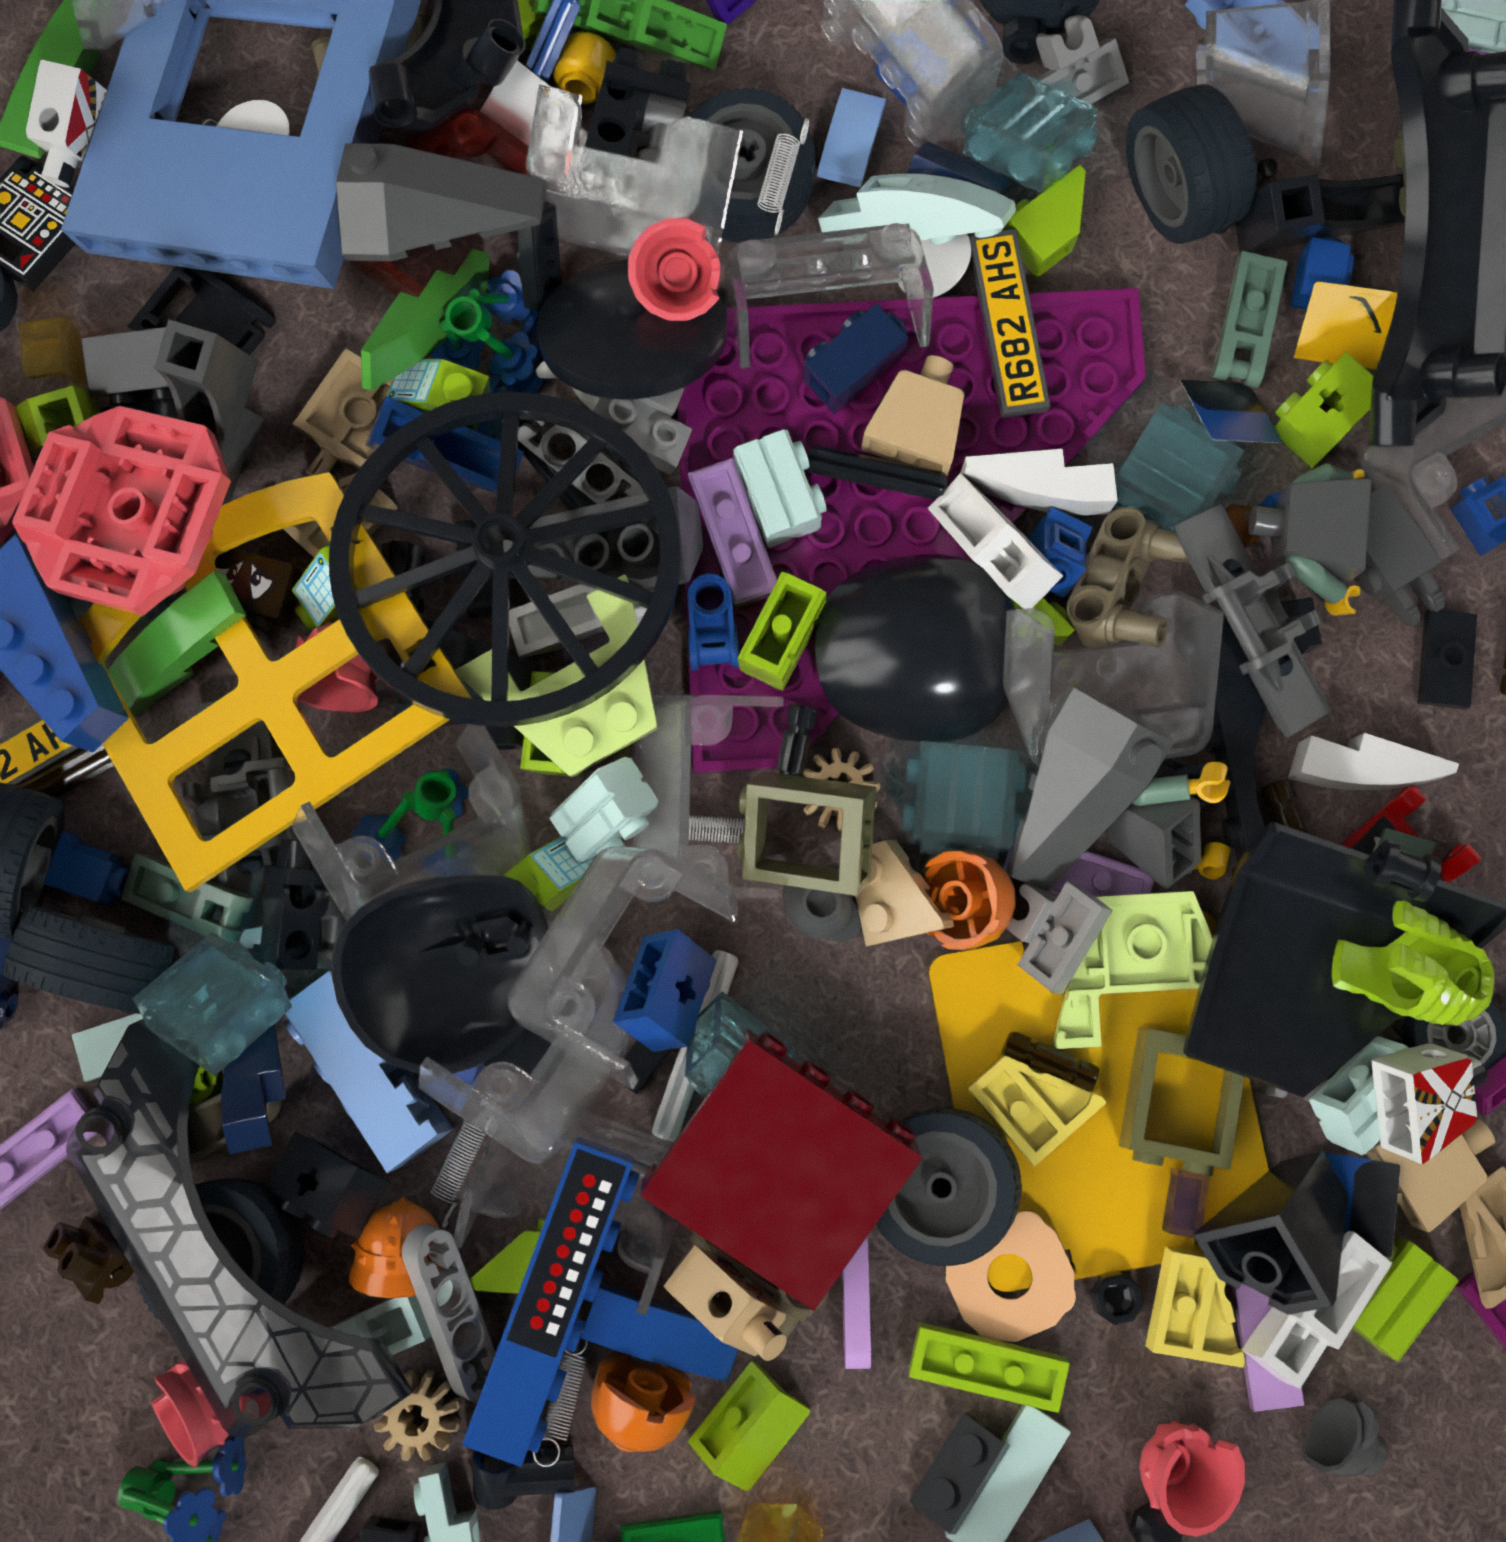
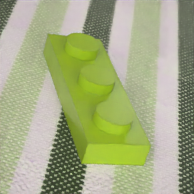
M919 1322L908 1374L910 1378L1059 1413L1070 1362L1065 1356Z

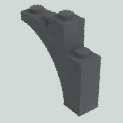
M169 319L154 369L163 376L170 388L176 407L177 418L205 425L215 434L231 479L222 503L224 505L232 500L243 461L251 463L264 420L263 417L245 408L259 361L218 334Z

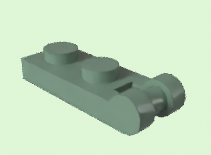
M1246 251L1240 253L1235 266L1211 378L1226 381L1228 377L1244 380L1243 385L1254 388L1260 386L1266 368L1288 261ZM1236 348L1251 351L1249 361L1235 359Z
M135 853L120 899L212 940L236 946L239 944L243 929L239 927L243 913L250 911L254 897L211 880L191 893L187 892L182 887L170 863L149 854ZM217 904L224 907L220 921L213 919Z

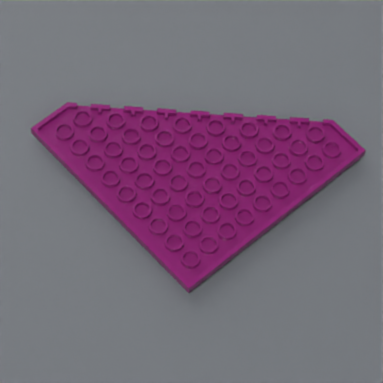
M1139 288L1029 293L1050 408L1048 412L1001 419L978 296L726 308L728 338L724 351L708 372L684 387L677 406L678 422L692 428L680 458L681 490L696 500L688 473L733 458V449L736 446L756 439L760 440L764 436L783 429L788 430L792 443L802 442L807 457L811 446L819 445L888 460L861 450L866 427L900 370H907L920 375L926 358L931 355L945 358L953 364V370L947 385L959 388L964 392L954 458L947 475L945 489L960 474L964 460L969 456L1063 449L1064 466L1067 467L1141 386L1146 378ZM877 303L886 314L888 312L894 313L905 325L908 336L905 355L834 415L803 381L805 357L819 342L826 340L829 343L841 333V326L853 313L858 310L865 313ZM806 469L803 471L809 486L818 484L825 500L827 511L821 513V528L771 548L766 547L759 529L776 579L778 580L781 572L793 575L825 591L826 600L840 583L855 573L900 557L920 554H941L960 557L977 564L929 511L928 508L935 501L934 499L809 473ZM983 493L1013 524L1028 509ZM701 512L703 550L690 581L685 583L687 639L688 628H690L687 596L688 588L692 581L698 576L707 573L717 574L724 578ZM709 589L699 594L696 603L704 610H714L721 606L724 598L720 592ZM768 598L736 609L732 601L734 624L737 626L739 654ZM814 624V631L783 691L745 674L739 667L732 668L730 663L701 665L699 671H691L688 642L694 774L779 770L777 763L784 730H789L790 724L786 723L791 704H803L816 709L817 714L814 728H809L808 732L812 736L810 747L836 720L840 714L829 703L820 685L817 672L815 643L818 624Z

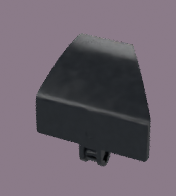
M1271 822L1242 855L1236 866L1204 967L1183 1052L1190 1058L1304 1098L1401 1017V1015L1390 1011L1384 1004L1371 1001L1365 994L1351 993L1333 986L1331 976L1332 961L1338 940H1345L1366 947L1381 948L1388 946L1406 932L1394 926L1392 912L1396 901H1407L1412 906L1424 909L1428 914L1444 920L1458 934L1465 935L1473 941L1474 945L1483 948L1506 929V902L1439 880L1441 872L1440 858L1429 854L1419 857L1401 851L1397 843L1385 840L1371 855Z

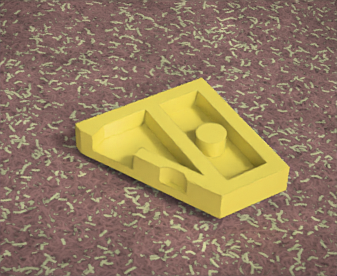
M1005 1055L1000 1057L966 1087L1033 1166L1041 1162L1107 1103L1103 1097L1088 1092Z
M1165 1246L1145 1346L1153 1353L1244 1368V1353L1237 1346L1232 1323L1236 1322L1232 1305L1224 1292L1226 1282L1218 1278L1204 1253Z

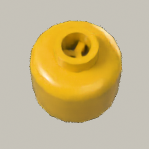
M592 32L570 34L554 67L553 77L556 86L571 102L584 105L597 102L607 61H614L616 51L607 40Z

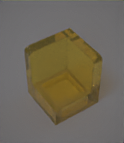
M65 316L18 323L23 374L27 378L38 379L65 374L77 386L87 385L81 332Z
M751 1503L748 1506L737 1542H822L825 1530L798 1504Z

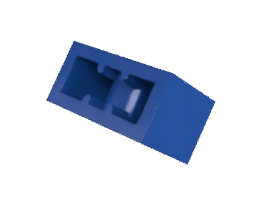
M678 929L643 936L613 1023L653 1052L688 1047L690 1039L695 1032L696 1021L705 994L710 987V979L717 960Z

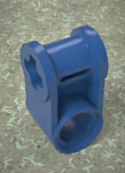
M707 573L700 575L692 581L688 588L687 596L690 623L688 642L691 671H699L701 665L730 663L732 668L739 667L737 659L739 656L737 626L734 624L730 586L724 578L717 574ZM711 589L720 592L724 598L721 606L714 610H704L696 602L699 594L703 591Z

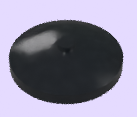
M628 260L601 264L572 276L558 286L547 298L540 310L537 323L541 354L546 365L555 376L567 385L584 393L610 399H642L660 396L693 383L708 372L718 361L724 351L728 338L726 305L717 290L720 299L706 313L688 321H668L650 313L636 299L628 280Z

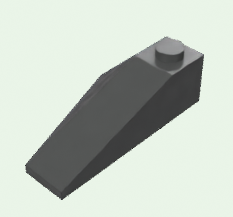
M345 143L336 180L342 255L347 261H395L407 258V250L434 244L435 249L439 250L451 247V239L475 233L482 238H488L540 225L547 190L546 180L395 144Z
M672 486L667 489L675 508L681 545L679 584L690 581L703 550L699 503L679 487ZM645 493L540 517L529 529L649 504L650 502ZM656 520L535 546L537 549L614 578H619L625 574L630 584L649 591L655 589L660 561V538ZM503 540L504 552L508 551L514 542ZM528 565V569L535 578L578 583L533 565Z
M1069 684L1043 728L1040 745L1044 747L1038 772H1032L1028 788L1033 791L1027 814L1020 818L1006 872L1015 879L1048 891L1150 784L1175 741L1143 718Z

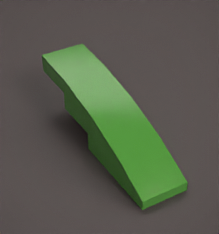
M63 0L30 53L10 96L0 123V147L38 159L43 156L46 151L28 139L26 134L40 61L46 60L80 68L89 75L100 56L98 41L111 26L118 10L115 0Z
M534 0L531 11L546 16L552 0ZM578 0L581 3V9L573 27L660 56L716 70L727 28L726 23L667 0Z
M472 248L455 275L436 270L419 297L403 292L398 294L361 349L362 388L372 391L410 369L448 339L447 333L440 329V323L445 320V311L449 303L460 296H468L472 289H477L481 293H486L488 290L489 253Z
M213 571L179 597L129 644L107 670L134 717L195 673L191 665L219 646L215 637L246 616L225 574Z

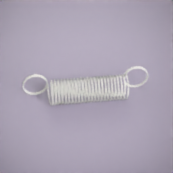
M807 118L802 127L800 142L789 134L777 135L757 203L765 211L779 212L775 226V235H778L784 212L782 206L800 143L804 145L809 127V119ZM780 135L790 136V137L794 138L796 141H794L793 139L788 138V137H778V136H780ZM779 138H786V139H789V140L793 141L794 143H792V142H790V141H788V140H783V139L779 140ZM781 141L789 142V143H791L792 145L787 144V143H783V142H781ZM762 203H764V204H766V205H769V206L778 207V208L767 207V206L763 205ZM761 206H763V207H765V208H768V209H773V210L779 209V210H778V211H770V210H767V209L762 208Z
M686 814V815H685V819H684V825H683L682 840L684 839L685 822H686V838H685V840H687L688 824H689V827H690V830H689V840H690V836H691V825L693 826V831H692V840H693V838H694L695 821H696L695 841L697 840V831H698V822H699L698 841H700L701 824H702L703 830H702V839H701V841H703L704 826H705V827H706L705 841H706V838H707V828L709 827V833H708V842H709V840H710V831H711V823H712V827H713V828H712V834H711V842L713 841L714 825H715L716 831H715V835H714V842H716L717 826H718V828H719V833H718V841H717V842H719V838H720V828H722V834H721V843H722V840H723V831H724V827H726V828H725V834H724V843H725V842H726V834H727V825H728L729 831H728V835H727V843H729V836H730V843H732V839H733V829H734V828H735V835H734V843H735V840H736V831H737V828L739 827V829H738V836H737V844H738V842H739L740 828H742L741 834L743 833V827L745 828V819H743V824H742V819L740 818V822H739V819L737 818V820H736V827H735V818L733 819V825H732V818H730V823H729V818H727V822H726V818H725V817H724V820H723V818L721 817L720 821H719V817H717V823H716V817H714V821H713V816H711V820H710V817H709V816H708V818L705 816V817H704V820H703V816H701V821H700V815L698 816V819H697V815H695V818H694L693 815H692V817L689 815L688 818H687V814Z
M498 1106L492 1114L487 1127H485L487 1130L491 1131L493 1129L492 1121L498 1110L501 1111V1106ZM464 1119L460 1132H458L459 1135L455 1138L456 1141L452 1144L453 1147H451L450 1153H448L447 1159H445L444 1165L439 1172V1178L436 1179V1184H434L433 1190H431L434 1196L453 1204L443 1221L442 1227L444 1228L447 1226V1220L457 1203L445 1200L432 1191L450 1200H455L454 1197H457L455 1194H458L457 1191H460L458 1188H461L460 1185H463L461 1182H464V1176H467V1170L470 1168L461 1166L449 1158L471 1167L469 1163H473L472 1161H467L452 1152L469 1160H474L472 1157L476 1156L473 1154H477L475 1151H478V1149L476 1148H480L478 1145H481L480 1142H483L481 1139H484V1133H487L486 1130H481L469 1124L470 1120ZM465 1124H467V1125H469V1126H471V1127H473V1128H475V1129H477V1130H479V1131H481V1132H484V1133H479V1132H477V1131H475V1130L469 1128V1127L466 1126ZM463 1127L468 1128V1129L474 1131L475 1133H478V1134L483 1135V1136L480 1137V1136H478V1135H475V1134H473L472 1132H470V1131L464 1129ZM462 1130H464V1131H466V1132H468V1133H470V1134H472V1135H474V1136H476V1137H478V1138H481V1139L478 1140V1139H476V1138H474V1137H472V1136H470V1135L464 1133ZM460 1133L465 1134L466 1136H468V1137H470V1138H472V1139H474V1140H477V1141H479V1142H478V1143H477V1142H474V1141H472V1140H470V1139L464 1137V1136L461 1135ZM460 1137H463V1138H465V1139H467V1140H469V1141H471V1142H473V1143H475V1144H478V1145L475 1146V1145H473V1144H471V1143H469V1142H467V1141L461 1139ZM457 1139H459V1140H461V1141H463V1142H465V1143H467V1144H469V1145H471V1146H473V1147H476V1148L473 1149V1148H471V1147H469V1146H467V1145L461 1143V1142L458 1141ZM457 1143H460V1144L466 1146L467 1148L474 1150V1152L465 1149L464 1147L458 1145ZM455 1146H458V1147H460V1148H462V1149H464V1150H466V1151H468V1152H470V1153H473V1154L470 1155V1154H468V1153H466V1152H464V1151L458 1149V1148L455 1147ZM454 1149H457L458 1151H460V1152H462V1153H464V1154H466V1155H468V1156H471V1158L466 1157V1156H464V1155L458 1153V1152L455 1151ZM451 1155H454L455 1157H457V1158H459V1159H461V1160H463V1161H465V1162H468V1164H465V1163H463V1162H461V1161H459V1160L453 1158ZM448 1161H450V1162H452V1163H454V1164H456V1165H458V1166H460V1167H462V1168H464V1169H467V1170H462V1169H460V1168H458V1167H456V1166L450 1164ZM446 1164H449L450 1166H452V1167H454V1168H456V1169H458V1170H460V1171L466 1172V1173H464V1174H463V1173H460V1172H458V1171H456V1170L450 1168V1167L447 1166ZM445 1167H447V1168H449V1169L455 1171L456 1173H459V1174H461V1175H464V1176L461 1177V1176H459V1175H456V1174H454L453 1172L447 1170ZM443 1170H446L447 1172H449V1173H451V1174H453V1175H455V1176H457V1177H459V1178H462V1179L459 1180V1179H457V1178H455V1177H453V1176L447 1174V1173L444 1172ZM441 1173H444V1174H446L447 1176H449V1177H451V1178H453V1179H455V1180H458V1181H460V1182H459V1183H458V1182H455V1181H453V1180H451V1179L445 1177V1176L442 1175ZM440 1176H443L444 1178H446V1179H448V1180H450V1181H452V1182H454V1183H456V1184H459V1185L456 1186V1185H454V1184H451L450 1182L444 1180V1179L441 1178ZM438 1179H441L442 1181H444V1182H446V1183H448V1184H450V1185H452V1186H454V1187H457V1188L454 1189V1188H452V1187H450V1186H448V1185L442 1183V1182L439 1181ZM437 1182L443 1184L444 1186H446V1187H448V1188H450V1189L455 1190V1192L450 1191V1190H448V1189L442 1187V1186H441L440 1184H438ZM435 1185H438L439 1187H441V1188H443V1189H445V1190H447V1191L453 1193L454 1195H451V1194H449V1193H447V1192H445V1191L439 1189V1188L436 1187ZM434 1188L438 1189L439 1191H441V1192H443V1193H445V1194H447V1195H449V1196H452V1198H449V1197H447V1196H445V1195H443V1194L437 1192V1190H435Z
M587 1340L581 1352L572 1354L565 1349V1352L570 1355H562L566 1358H561L564 1361H560L559 1367L562 1368L559 1369L567 1371L558 1396L560 1399H557L556 1403H549L551 1406H548V1408L551 1410H547L549 1413H546V1415L549 1417H545L547 1419L545 1421H548V1428H546L543 1440H551L557 1445L558 1456L552 1464L542 1465L537 1461L535 1452H533L534 1460L542 1467L554 1465L560 1456L558 1443L549 1437L567 1440L552 1434L568 1437V1435L551 1430L569 1433L554 1427L570 1430V1428L553 1423L571 1426L556 1420L569 1423L571 1421L555 1416L572 1419V1417L558 1413L573 1416L571 1413L560 1410L574 1412V1410L560 1406L575 1409L573 1406L562 1403L576 1405V1403L562 1399L577 1402V1400L564 1396L578 1398L577 1396L567 1394L578 1395V1393L566 1389L579 1391V1389L569 1386L580 1388V1386L571 1383L581 1384V1382L574 1380L582 1381V1379L573 1376H583L572 1372L584 1374V1372L578 1370L585 1369L577 1366L585 1367V1365L579 1363L586 1364L582 1360H587V1358L578 1355L586 1349L588 1345ZM572 1356L578 1357L579 1359H582V1360H578V1359L572 1358Z

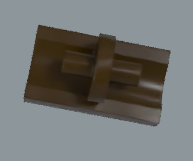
M87 1216L84 1217L79 1228L58 1222L43 1247L47 1256L59 1260L57 1271L63 1279L73 1281L83 1298L96 1304H100L104 1297L103 1288L120 1286L134 1272L119 1244L113 1241L100 1222Z

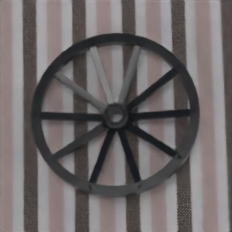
M523 392L487 393L449 402L423 413L389 436L368 457L347 488L337 511L329 548V577L338 617L358 654L375 675L395 693L432 714L457 722L495 727L534 724L570 714L593 703L624 681L646 658L666 626L675 603L681 570L680 533L675 508L659 471L647 454L629 435L598 413L557 397ZM503 419L496 513L489 515L431 440L454 429L473 423ZM520 419L553 423L589 437L590 439L514 518L512 512ZM605 448L616 456L633 474L650 502L649 504L529 529ZM418 449L477 526L475 529L370 505V502L389 474L405 458ZM656 520L660 538V561L654 592L537 549L535 546ZM362 521L471 546L355 591L354 553ZM509 540L514 542L513 546L506 552L494 553L491 551L492 547L499 541ZM475 565L404 667L400 668L375 642L365 624L360 609ZM528 565H533L647 608L627 642L598 668L530 572ZM490 575L493 576L491 701L455 696L419 681L417 678ZM516 578L580 669L584 678L567 687L542 696L508 701L509 579Z

